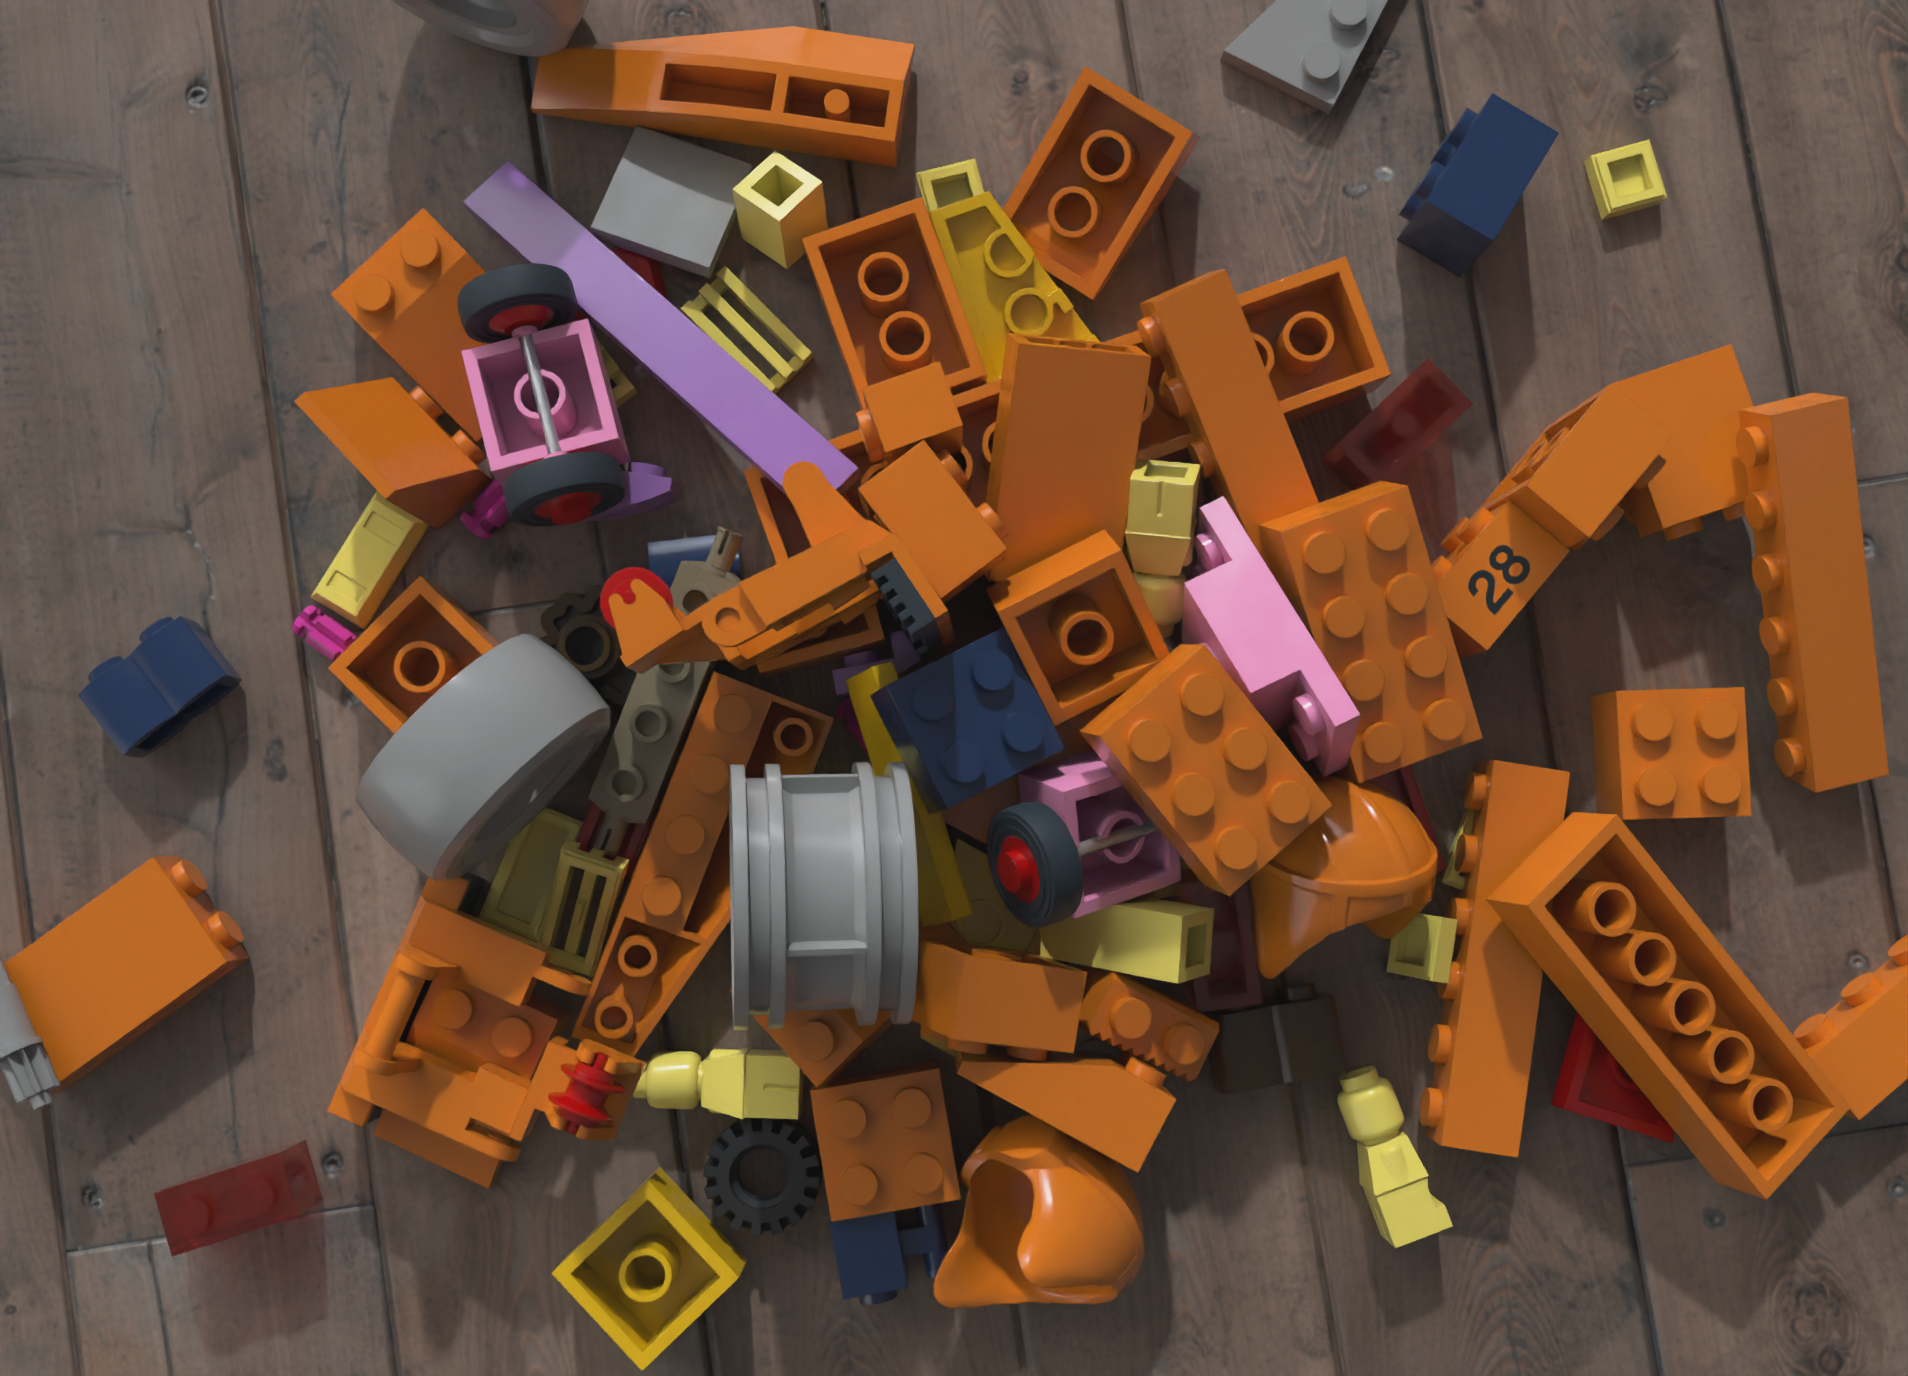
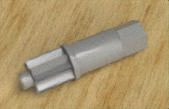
M0 955V1066L16 1103L29 1100L35 1111L54 1102L49 1091L59 1086L60 1083L44 1048L42 1036H37L15 983L12 982L3 958Z

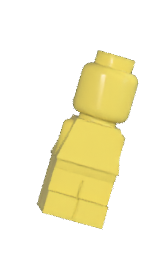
M1138 459L1130 478L1128 519L1125 531L1128 545L1127 556L1131 560L1132 574L1162 638H1165L1174 633V624L1183 618L1184 583L1187 582V578L1182 571V567L1190 565L1193 558V539L1198 520L1196 519L1201 464Z
M752 1047L739 1050L713 1049L703 1061L700 1055L692 1051L659 1050L652 1053L649 1060L638 1059L647 1064L633 1096L634 1098L647 1099L648 1104L653 1108L693 1109L701 1100V1107L707 1108L710 1113L727 1114L740 1119H799L804 1110L805 1074L783 1050L752 1049Z
M1375 1066L1361 1067L1340 1076L1339 1081L1343 1090L1338 1094V1105L1351 1138L1357 1140L1359 1181L1364 1189L1380 1235L1394 1248H1398L1453 1227L1445 1205L1429 1192L1427 1178L1429 1175L1407 1134L1399 1130L1404 1124V1116L1391 1082L1387 1078L1379 1077Z

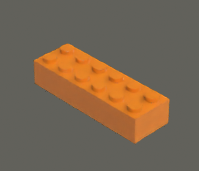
M1572 812L1486 899L1718 1184L1767 1200L1851 1108L1617 814Z

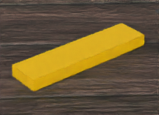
M892 662L873 666L845 680L875 776H884L885 767L888 762H903L870 697L871 694L882 687L898 680V675ZM908 773L916 834L918 911L923 927L946 923L971 915L972 907L942 813L940 811L929 815Z

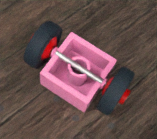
M530 263L502 267L474 278L458 294V311L466 334L471 339L487 343V345L461 352L490 470L504 488L507 510L512 520L517 524L530 527L567 525L580 522L613 508L625 496V483L619 465L631 462L600 343L588 318L570 323L577 314V298L569 275L563 269L556 266Z
M1094 749L1019 772L1018 781L1021 804L1008 807L996 814L988 829L987 855L995 886L1009 911L1020 922L1029 927L1049 926L1063 921L1069 916L1075 919L1181 881L1180 858L1182 860L1183 858Z

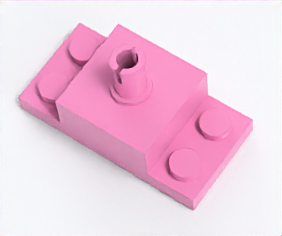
M1224 496L1200 507L1198 535L1193 539L1197 552V565L1192 568L1194 578L1184 583L1182 642L1184 644L1205 645L1273 731L1291 723L1288 726V733L1295 750L1304 761L1307 762L1313 759L1323 777L1346 767L1360 713Z

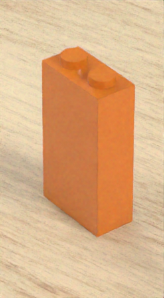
M1007 333L986 503L1002 521L1009 535L1001 540L1007 548L1005 559L984 574L988 581H994V584L1104 529L1122 550L1128 515L1130 478L1135 469L1151 356L1137 346Z
M179 856L152 857L5 962L36 1034L43 1038L44 1048L59 1080L60 1085L49 1091L51 1095L65 1091L250 958L240 944L244 940L241 929L227 913L216 910L204 893L208 888L204 876L189 860H181Z

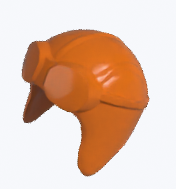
M1322 774L1309 775L1333 806L1249 879L1254 907L1255 960L1257 969L1262 976L1267 979L1276 978L1309 948L1318 944L1328 935L1344 930L1351 925L1363 923L1376 936L1382 939L1393 938L1432 900L1438 863L1436 846L1429 839L1415 814L1391 792L1368 780L1357 783L1347 775L1330 774L1326 777H1323Z
M1033 1115L1023 1116L1011 1121L1004 1128L996 1125L969 1155L961 1168L958 1178L966 1188V1201L961 1228L955 1242L945 1255L934 1281V1296L941 1305L948 1308H972L1029 1302L1049 1304L1050 1302L1062 1304H1099L1115 1300L1132 1284L1138 1275L1145 1255L1142 1215L1131 1182L1117 1161Z

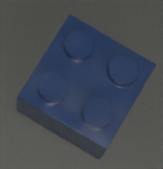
M1493 93L1478 113L1466 108L1453 130L1449 131L1430 162L1432 165L1421 182H1418L1398 215L1408 220L1397 240L1460 277L1495 240L1559 132Z
M1004 627L882 687L870 695L929 815L947 810L1065 749Z

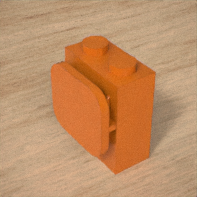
M1729 344L1612 383L1674 434V437L1659 453L1666 460L1659 473L1641 490L1637 491L1632 487L1618 503L1619 507L1624 510V517L1636 525L1640 538L1663 531L1666 542L1705 529L1701 518L1722 511L1726 522L1745 516L1744 499L1749 492L1746 468L1737 452L1736 436L1741 429L1739 410L1753 407L1754 405L1732 345Z

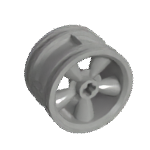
M854 762L851 774L781 775L779 764H765L763 778H745L744 764L730 765V920L733 1029L748 1030L749 1015H767L768 1028L780 1029L784 1027L785 1012L788 1010L846 1008L855 1009L859 1026L874 1025L877 1020L878 1011H889L894 1025L909 1024L912 1019L916 996L919 916L914 811L909 776L904 762H888L885 767L884 776H873L871 765L868 762Z

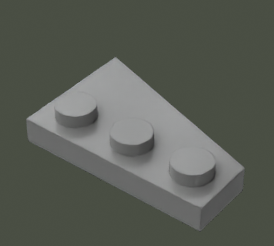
M1276 0L1223 51L1220 60L1329 115L1388 0Z

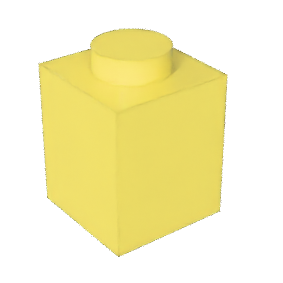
M774 151L732 189L742 239L787 270L805 254L803 238L828 230L822 181L777 151Z

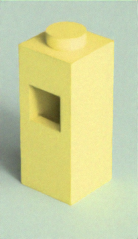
M1138 896L1075 919L1069 916L1065 920L1052 925L1038 927L1041 934L1040 957L1179 984L1210 974L1214 908Z

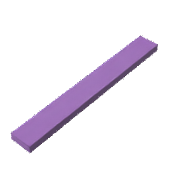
M509 161L463 201L470 214L526 264H547L563 269L573 283L577 298V309L785 495L786 493L782 486L784 473L792 464L799 461H808L815 464L827 481L841 495L861 477L859 468Z

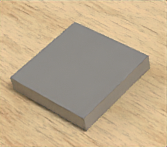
M636 125L591 225L592 235L599 241L710 278L737 216L732 189L753 171V165Z

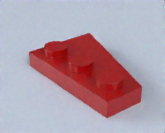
M1576 1011L1551 1105L1674 1144L1673 1128Z

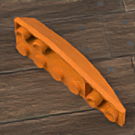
M790 26L564 47L558 53L539 56L531 110L536 114L635 128L638 125L663 133L897 167L915 44Z
M712 671L633 869L592 977V985L587 996H585L571 1037L582 1041L588 1038L631 1057L635 1056L730 921V765L744 764L745 778H763L765 764H779L781 775H812L833 723V717Z

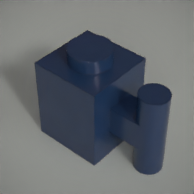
M940 1203L915 1207L917 1223L900 1226L898 1210L831 1222L830 1217L829 1223L843 1300L859 1297L860 1304L873 1305L895 1299L898 1296V1289L908 1288L909 1271L906 1260L907 1256L923 1254L927 1277L935 1278L945 1255L949 1251Z

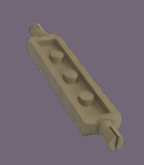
M718 526V532L706 561H681L670 588L673 605L685 615H688L703 604L708 603L712 598L738 586L741 580L734 573L730 572L741 541L745 536ZM716 661L656 665L644 674L637 672L588 797L589 800L593 801L606 813L597 838L592 845L593 848L604 850L606 855L618 856L630 823L647 824L653 822Z

